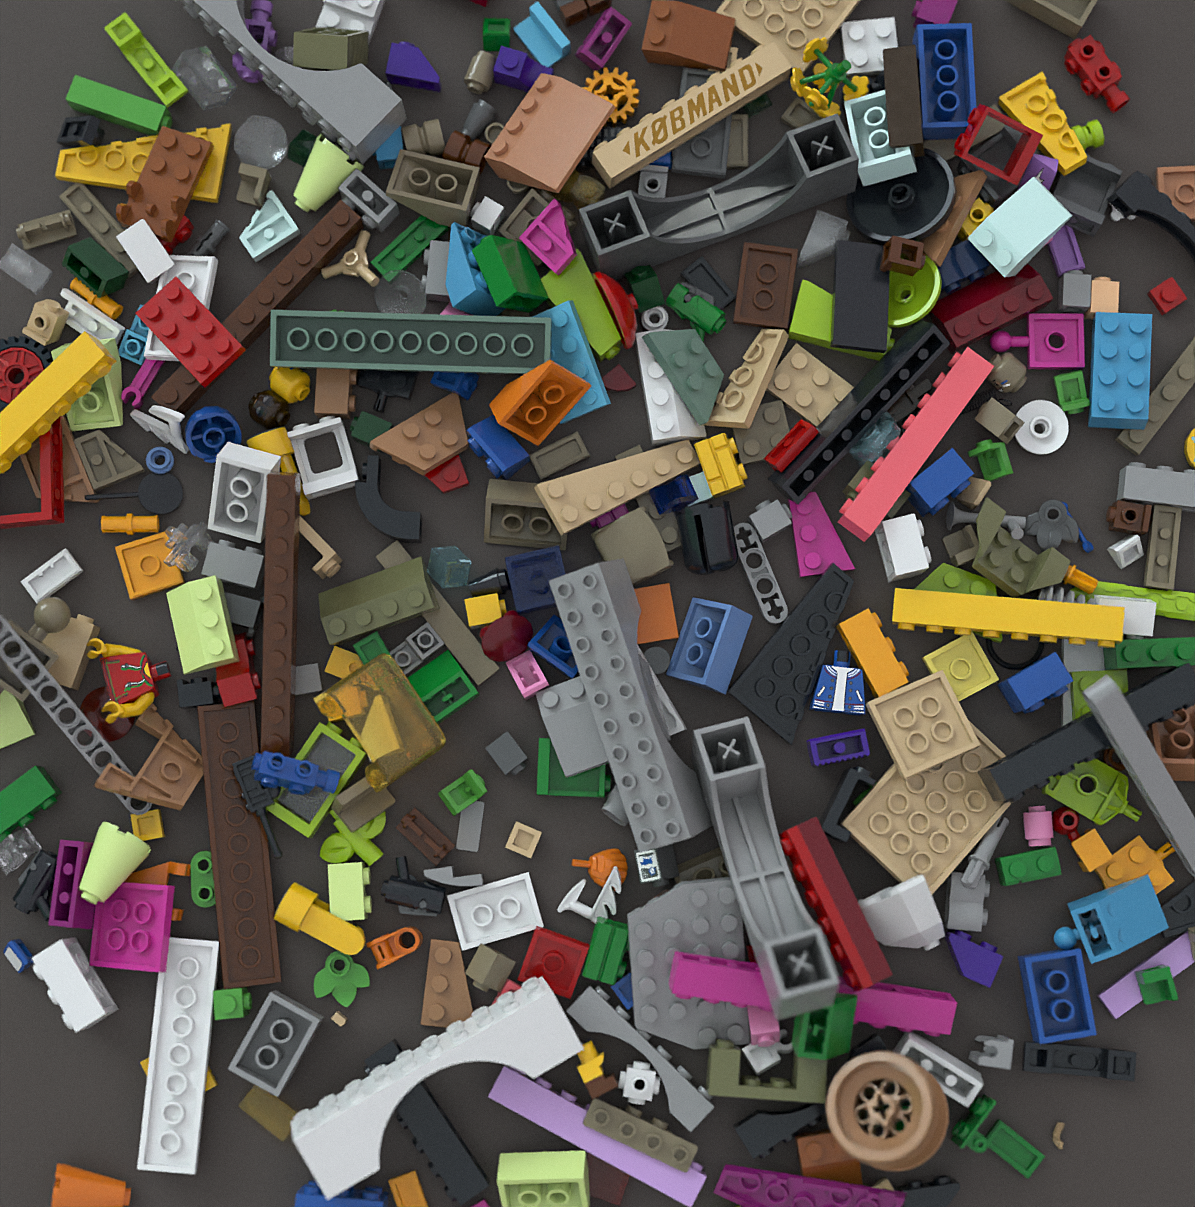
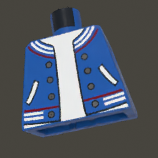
M835 650L833 666L822 665L809 710L857 716L865 715L863 671L858 668H850L851 652Z

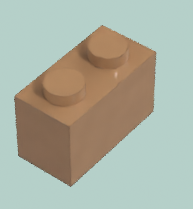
M317 369L314 413L318 418L335 416V418L351 419V412L356 411V395H352V385H357L358 370Z

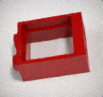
M979 104L977 108L971 111L967 120L969 125L965 132L961 133L955 142L954 148L956 150L954 155L1017 186L1043 135L988 106ZM986 116L1022 133L1003 171L968 154Z

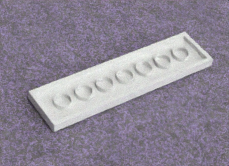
M169 938L166 972L158 973L137 1167L139 1170L185 1174L197 1173L214 1013L213 991L216 990L220 955L219 941Z

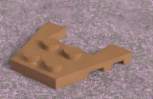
M152 703L140 715L135 725L159 739V742L137 776L133 777L109 762L94 787L181 810L203 775L202 756L186 739L182 740L172 729L174 726L168 719L164 720L156 712L158 708Z

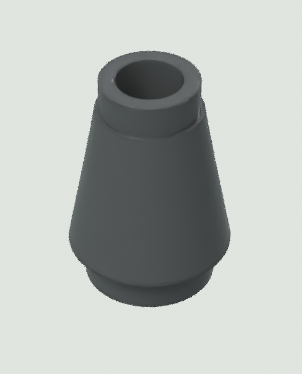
M480 99L477 104H473L461 132L469 135L470 140L474 141L476 137L496 120L494 116L498 111Z

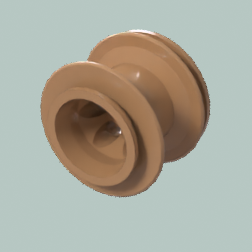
M874 1051L852 1059L836 1074L827 1096L826 1111L828 1123L836 1141L850 1156L878 1169L904 1171L917 1167L934 1155L946 1135L949 1109L946 1096L940 1084L926 1069L902 1054L890 1051ZM896 1085V1092L888 1095L887 1088ZM909 1099L911 1107L909 1110L903 1111L901 1104L904 1100ZM883 1103L890 1106V1109L886 1110V1116L879 1113V1110L883 1109ZM866 1109H868L870 1115L867 1120L865 1119ZM899 1120L905 1122V1129L901 1132H897L895 1129V1125ZM879 1125L884 1127V1134L881 1137H878L875 1128Z

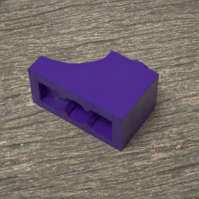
M501 46L493 73L495 83L529 92L541 73L553 75L554 69L532 60L527 53Z

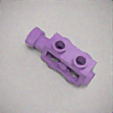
M252 0L250 8L252 19H245L247 30L255 41L259 38L263 39L262 44L259 45L271 54L272 47H276L277 30H274L272 23L268 22V17L272 16L273 3L268 0ZM238 52L235 55L233 54V68H236L240 78L249 83H257L258 80L263 81V75L258 70L252 72L243 63L242 60L244 58Z

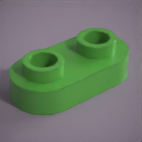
M210 851L198 852L191 860L192 899L195 904L204 908L215 905ZM202 860H207L209 863V867L205 871L200 867ZM204 888L210 891V896L207 899L201 896V891Z

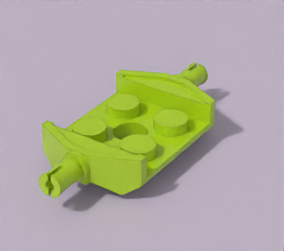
M1096 758L1087 763H1075L1076 769L1063 776L1049 777L1051 782L1042 787V794L1056 799L1090 819L1097 826L1108 822L1118 813L1126 815L1135 822L1140 819L1138 816L1142 815V811L1128 804V777ZM1084 777H1089L1094 782V788L1089 793L1084 792L1080 788V781Z

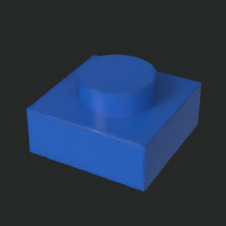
M630 971L618 980L615 985L611 986L627 1010L633 1006Z

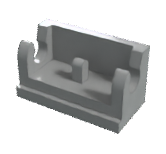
M998 1034L997 1037L986 1035L974 1037L976 1041H984L983 1044L986 1046L983 1047L984 1052H979L978 1050L969 1051V1060L978 1065L1004 1069L1011 1068L1014 1040Z

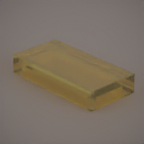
M257 1085L253 1086L239 1105L242 1110L281 1141H284L292 1131L290 1122L294 1120L293 1118L297 1113L275 1095Z

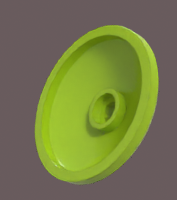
M927 255L924 267L914 276L890 271L888 327L894 328L911 325L926 316L936 304L941 292V275L936 264Z

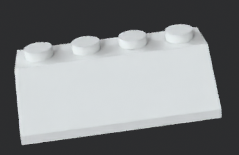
M659 329L636 333L635 345L652 447L673 444L686 439L692 441L706 438L704 424L699 426L642 339V336L649 332L672 330Z

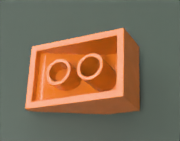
M550 359L508 383L489 406L498 424L539 446L591 388V384Z

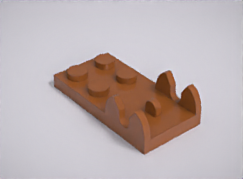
M162 126L138 181L131 180L126 184V192L129 196L128 203L117 204L116 216L119 223L123 227L129 228L141 219H144L158 239L171 243L213 151V144Z

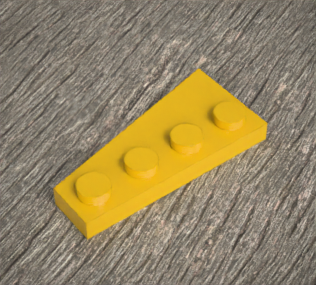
M1043 71L999 97L998 105L1011 119L1043 135L1038 149L1046 157L1058 160L1057 169L1063 176L1086 164L1087 155L1074 130L1070 129L1064 111L1060 110L1053 90L1049 89Z

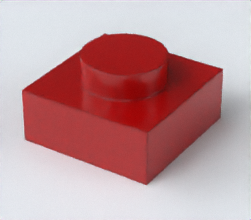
M1170 277L1147 293L1162 316L1188 299L1173 277Z

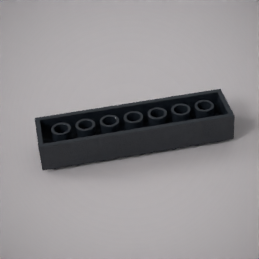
M1189 663L1172 667L1122 694L1144 732L1150 729L1149 723L1151 725L1157 722L1161 723L1175 716L1173 710H1185L1195 705V673ZM1090 711L977 772L993 801H1003L1004 804L1008 802L1013 803L1026 796L1024 793L1026 789H1039L1051 782L1049 777L1063 776L1076 769L1075 763H1087L1100 756L1099 750L1102 749L1104 751L1108 748L1111 750L1113 746L1093 712Z

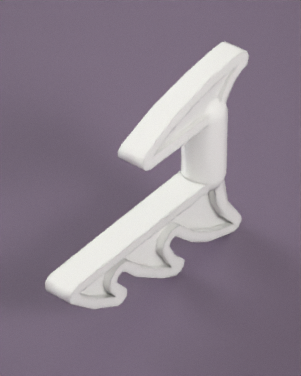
M153 405L148 411L167 421L168 425L136 409L130 413V416L148 432L151 430L164 443L168 444L170 442L184 454L189 451L181 434L180 422L185 418L183 414L162 406Z
M615 866L593 908L577 901L586 883V879H582L568 892L557 909L558 912L572 910L590 919L595 924L599 916L609 919L606 905L611 910L612 915H615L617 904L613 887L617 893H620L622 890L618 867Z

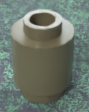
M478 51L477 55L472 57L464 79V83L469 91L475 94L489 91L494 79L493 70L497 60L494 55Z

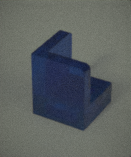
M688 474L677 477L667 485L654 487L649 490L659 515L680 511L699 499Z

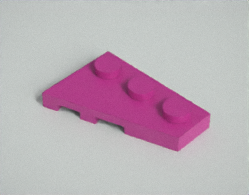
M810 492L799 504L788 499L789 510L793 516L791 522L799 577L822 575L831 563H834L843 572L854 571L855 567L817 493Z

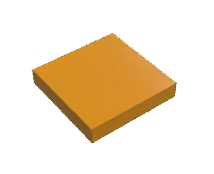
M168 530L115 547L131 600L185 584L171 534Z

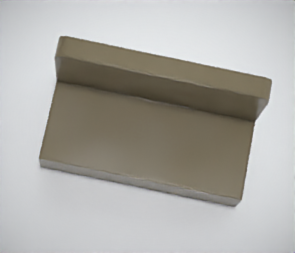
M380 767L334 799L331 808L352 833L389 809L396 802L383 785L387 775Z

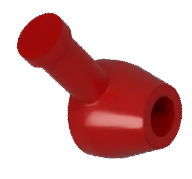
M1069 807L1056 809L1052 813L1053 830L1060 835H1067L1070 841L1073 842L1080 837L1077 831L1080 823L1078 814ZM1066 815L1072 819V823L1069 826L1063 822V818Z

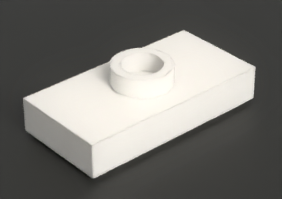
M65 548L23 579L21 583L38 604L41 600L50 597L81 574L83 569L68 549Z

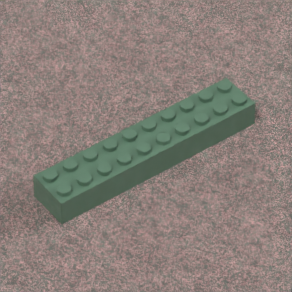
M271 310L270 366L276 368L524 375L551 359V318Z

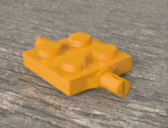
M1138 835L1112 854L1113 858L1094 869V871L1102 880L1104 890L1148 874L1154 891L1158 894L1174 882V879L1165 869L1162 860L1175 852L1173 847L1169 848L1172 845L1166 842V844L1154 851Z

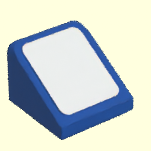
M21 939L11 940L3 950L4 955L18 973H22L34 963L32 960L34 956Z

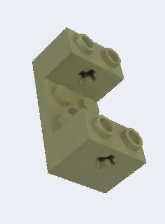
M716 1039L715 1044H709L706 1077L708 1095L825 1103L827 1060L797 1057L793 1050L791 1083L787 1081V1078L770 1077V1082L761 1081L759 1076L742 1075V1078L739 1079L740 1048L734 1045V1042L731 1040Z

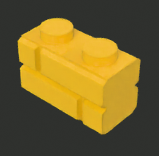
M721 433L694 444L714 498L746 487L744 480L748 479L743 463L737 464L734 454L739 453L733 437L728 439L726 433Z

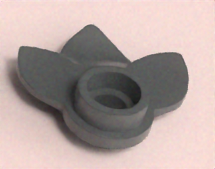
M1056 499L1045 501L1038 512L1030 514L1026 518V525L1023 529L1025 535H1037L1038 546L1043 552L1051 547L1056 549L1062 540L1075 544L1079 538V528L1076 520L1067 515L1066 506ZM1056 509L1059 514L1056 518H1050L1047 514L1048 511Z

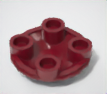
M513 610L508 611L503 617L496 619L492 624L481 629L479 636L482 640L483 653L493 661H509L521 655L528 648L527 645L532 640L533 629L531 623L524 616H520Z

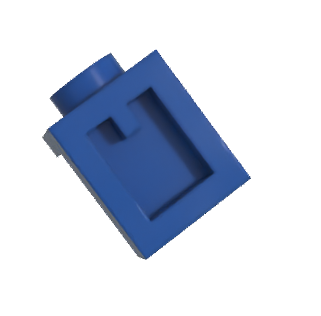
M435 372L430 383L435 387L456 393L463 399L469 400L472 392L476 389L479 375L476 373Z

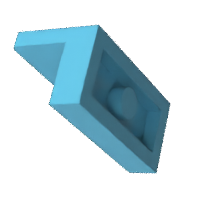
M537 1L529 7L530 16L514 27V33L539 64L551 68L571 53V45L567 37Z

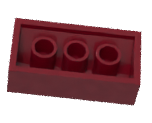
M1027 263L1015 276L1004 277L997 270L938 300L928 314L934 325L950 342L947 349L952 355L1027 317L1028 314H1033L1047 307L1053 296L1041 275Z

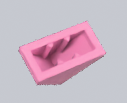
M530 650L505 662L525 701L534 697L536 692L550 687Z

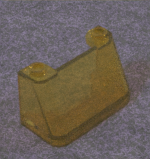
M379 654L313 698L323 715L332 719L340 715L343 717L371 759L372 763L365 770L366 780L376 793L394 783L445 746L446 739L443 731L397 662L388 654Z

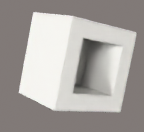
M485 196L481 203L477 202L470 213L472 226L488 236L493 235L505 216L504 207Z

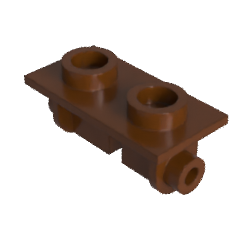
M416 808L409 814L407 813L396 827L435 866L455 847Z

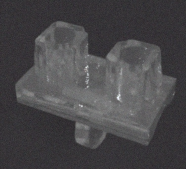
M13 243L6 255L0 260L1 270L36 295L45 287L50 277L54 274Z
M203 521L198 525L192 524L186 533L185 531L188 527L183 523L177 529L169 526L165 530V534L169 537L165 546L169 549L174 547V549L163 562L169 567L176 565L185 572L192 571L199 560L189 553L191 548L194 546L201 553H204L208 550L210 542L214 543V540L206 532L208 526Z

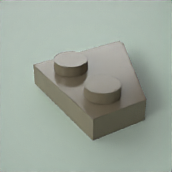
M100 430L73 440L94 491H99L145 472L142 465Z

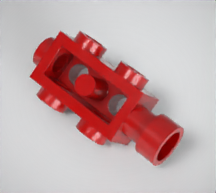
M1091 34L1083 40L1077 38L1068 45L1064 64L1070 74L1074 75L1076 73L1082 80L1080 86L1087 96L1092 94L1095 99L1103 95L1107 101L1106 105L1112 113L1123 108L1130 101V98L1124 90L1120 91L1117 87L1122 78L1121 71L1118 65L1113 61L1111 62L1106 56L1103 45L1099 41H1095Z

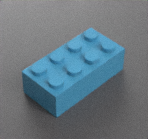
M1095 313L1092 323L1088 427L1145 429L1149 417L1152 314Z

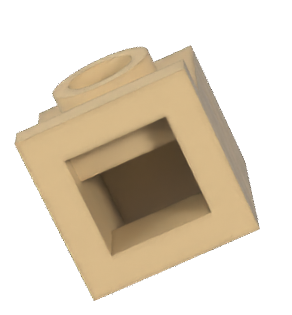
M51 299L37 302L34 305L27 327L23 328L22 333L44 346L59 341L70 312L61 308L58 302Z

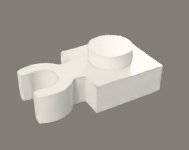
M786 1029L780 1030L781 1040L787 1036ZM779 1041L769 1047L749 1044L742 1048V1054L755 1075L758 1076L781 1062L779 1053L787 1054L792 1052L794 1048L792 1042L788 1045H783Z

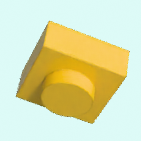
M160 809L151 810L142 815H130L134 836L142 841L165 837Z

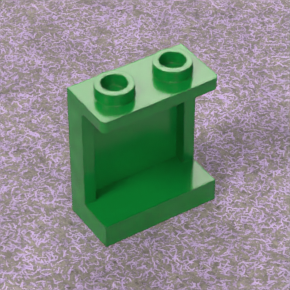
M539 738L537 795L604 798V792H610L611 775H605L606 764L569 778L565 777L551 739Z

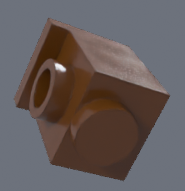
M892 236L883 247L880 271L885 272L889 270L914 276L919 270H922L925 264L926 255L923 254L924 243Z
M1117 500L1112 506L1108 507L1106 513V522H1109L1108 530L1138 536L1146 534L1149 528L1152 505H1141ZM1126 512L1133 514L1132 521L1126 519Z

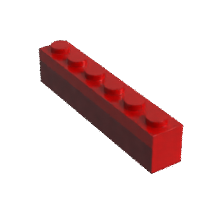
M817 817L779 834L783 853L789 856L793 864V874L802 883L806 891L805 899L808 905L814 908L818 916V926L830 941V951L834 959L840 962L844 971L843 978L848 987L857 992L892 976L890 967Z

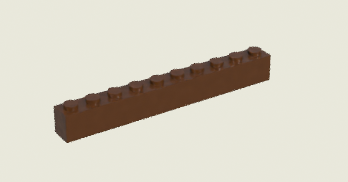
M340 200L221 324L247 350L271 325V310H285L322 272L321 269L327 267L364 228L361 217ZM233 363L206 388L182 364L151 398L159 406L185 415Z
M271 472L267 474L261 754L267 751L289 757L294 751L301 473Z

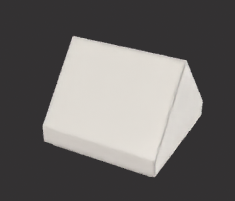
M1128 535L1107 549L1120 569L1144 555L1138 535Z

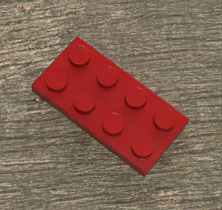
M176 276L135 313L204 388L246 351Z

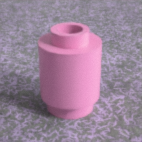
M1045 806L1028 807L1029 812L1023 813L1025 840H1028V845H1051V838H1054L1052 812L1046 811Z

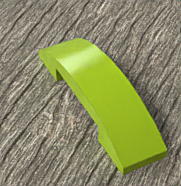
M126 12L104 27L120 51L167 108L189 92L145 39Z

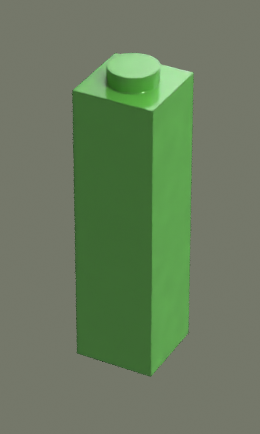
M77 75L74 76L65 99L74 110L149 136L158 135L162 126L168 128L172 126V115L166 106Z

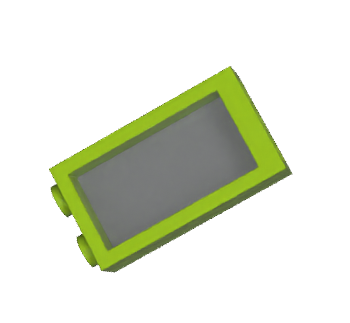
M319 722L295 759L307 760L312 764L319 765V770L327 771L331 769L340 772L335 793L322 791L321 787L315 786L309 794L296 795L290 793L288 788L281 787L279 796L274 799L275 805L266 808V810L308 838H313L332 810L331 807L335 797L345 791L368 757V754L363 751L365 748L363 743L353 737L348 741L340 735L343 730L331 722H328L327 725Z

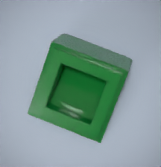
M484 18L483 50L500 51L501 46L510 48V19Z

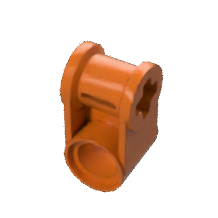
M407 926L366 943V946L371 948L377 961L376 968L378 970L399 960L400 957L417 950L422 944L423 936L418 928ZM405 932H411L415 936L413 947H407L403 944L402 935Z

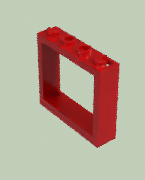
M62 416L51 424V428L47 433L39 435L41 512L0 516V529L64 523Z

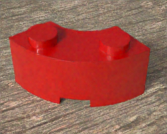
M246 632L234 635L240 661L216 667V682L224 707L257 699L258 689L262 688L259 673L255 672L252 657L256 655L253 639L248 640Z

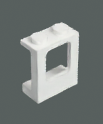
M327 416L321 418L318 424L311 426L308 423L299 424L293 427V431L287 432L295 451L294 454L299 472L301 473L303 491L308 500L354 487L355 482H360L344 423L340 417ZM333 432L336 436L343 464L341 467L315 474L311 470L304 442L308 438Z

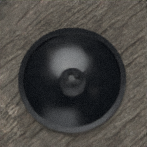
M924 148V156L914 157L917 172L863 186L857 173L856 191L847 194L846 203L848 214L854 227L864 238L879 245H885L892 236L919 242L932 235L945 223L955 204L956 183L949 165L939 154Z

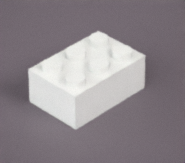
M228 442L216 457L208 529L261 543L266 536L267 474L279 472L281 456Z
M76 937L61 939L32 958L35 963L33 969L36 975L47 983L50 988L48 995L54 1004H59L64 1012L62 1018L69 1029L79 1032L90 1028L118 1010L117 1005L95 968L89 966L90 960Z

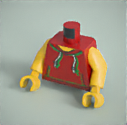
M93 638L86 644L97 649V651H89L87 653L90 659H95L100 654L103 656V658H100L111 701L105 704L102 712L110 711L113 713L107 716L106 721L108 723L115 722L118 716L120 718L142 715L154 702V698L160 695L156 681L171 677L167 661L152 665L148 655L139 649L123 645L104 644L98 638Z

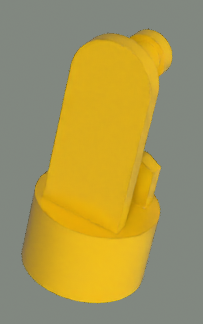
M286 427L267 430L250 437L246 441L249 448L281 456L280 467L282 472L298 473L291 456L295 451L290 438H288ZM300 480V514L305 516L310 514V504L304 494Z
M296 882L291 884L276 909L274 920L296 932L301 930L344 954L355 955L362 950L365 945V936L361 927L354 926L331 914L330 905L318 899L319 895Z

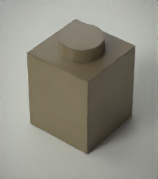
M992 397L980 407L978 415L975 417L976 421L1006 444L1011 441L1025 423Z
M481 943L465 974L474 979L473 985L485 992H488L489 988L501 992L516 961Z

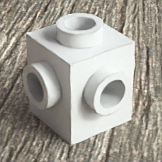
M634 1061L633 1065L627 1064L626 1072H620L618 1088L623 1089V1097H628V1102L644 1105L645 1100L652 1101L653 1094L658 1095L660 1077L655 1076V1068H650V1063ZM637 1079H642L645 1082L643 1089H636L634 1087V1082Z

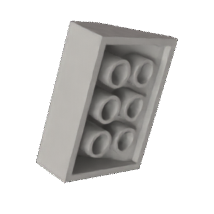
M638 654L641 673L650 704L667 741H669L671 737L649 664ZM581 676L536 692L542 719L565 777L569 778L609 763Z

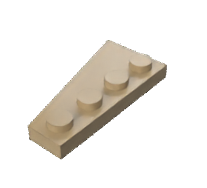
M762 329L743 356L745 360L743 365L737 370L734 369L729 377L730 384L723 393H718L709 421L705 423L706 426L750 428L789 335L785 330Z

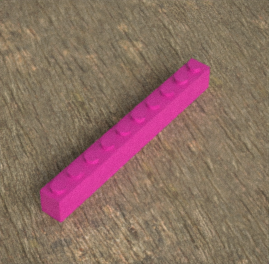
M674 952L668 985L672 994H675L676 997L681 999L699 997L703 998L706 1002L714 1004L726 1001L740 1008L753 1005L758 1006L763 1011L773 1012L758 964ZM837 976L839 986L836 993L857 995L853 1024H858V1021L867 1022L876 1028H885L887 1025L896 1027L903 1032H913L914 1029L935 1037L940 1036V1034L950 1035L957 1001L950 993L881 982L854 992L852 988L848 987L842 976Z

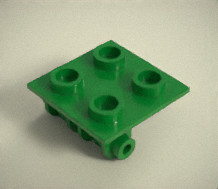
M985 1094L981 1098L979 1096L976 1097L969 1106V1115L964 1121L962 1119L959 1120L952 1129L951 1133L953 1136L950 1140L961 1149L967 1145L977 1153L984 1152L988 1147V1141L976 1130L997 1102Z

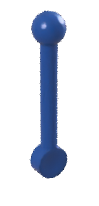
M1062 502L1066 506L1067 515L1071 516V514L1068 511V504ZM1079 528V539L1082 542V547L1085 552L1089 553L1094 550L1093 545L1087 541Z

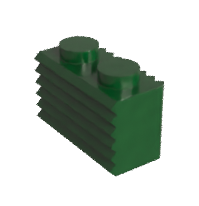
M91 237L85 238L84 241H78L76 244H70L62 262L63 267L70 270V273L74 274V277H77L78 281H81L82 284H85L86 288L89 287L94 295L97 294L98 298L122 289L129 274V271L122 263L115 260L106 252L103 246L97 244Z

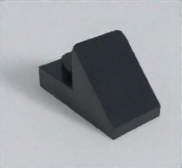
M92 115L66 117L57 143L70 148L91 145L99 147L105 131L98 127L101 120Z

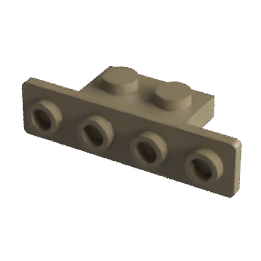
M597 1098L592 1100L583 1120V1125L684 1173L688 1172L698 1147L672 1134V1131L667 1128L669 1125L667 1122L657 1117H653L651 1121L641 1116L643 1111L628 1104L626 1108L621 1106L617 1108Z

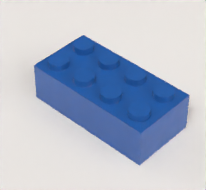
M972 23L917 24L913 36V45H916L923 140L957 139L961 133L965 132L969 125L967 122L971 111L976 108Z

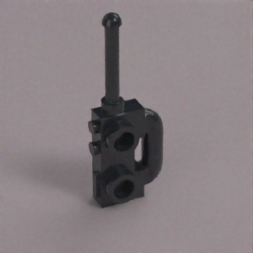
M255 755L233 763V771L242 788V798L247 801V804H245L247 810H250L251 813H256V816L260 817L274 853L273 857L280 859L283 853L279 849L266 816L268 813L266 808L275 805L274 799L279 796L281 786L263 789L260 781L254 780L256 770H252L251 767Z

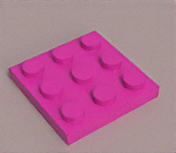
M123 882L104 903L98 901L95 905L89 966L166 972L175 886Z

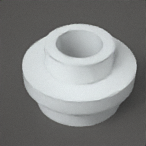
M657 306L642 312L641 323L647 331L664 329L668 323V314L663 307ZM656 315L660 321L654 324L650 322L649 318Z

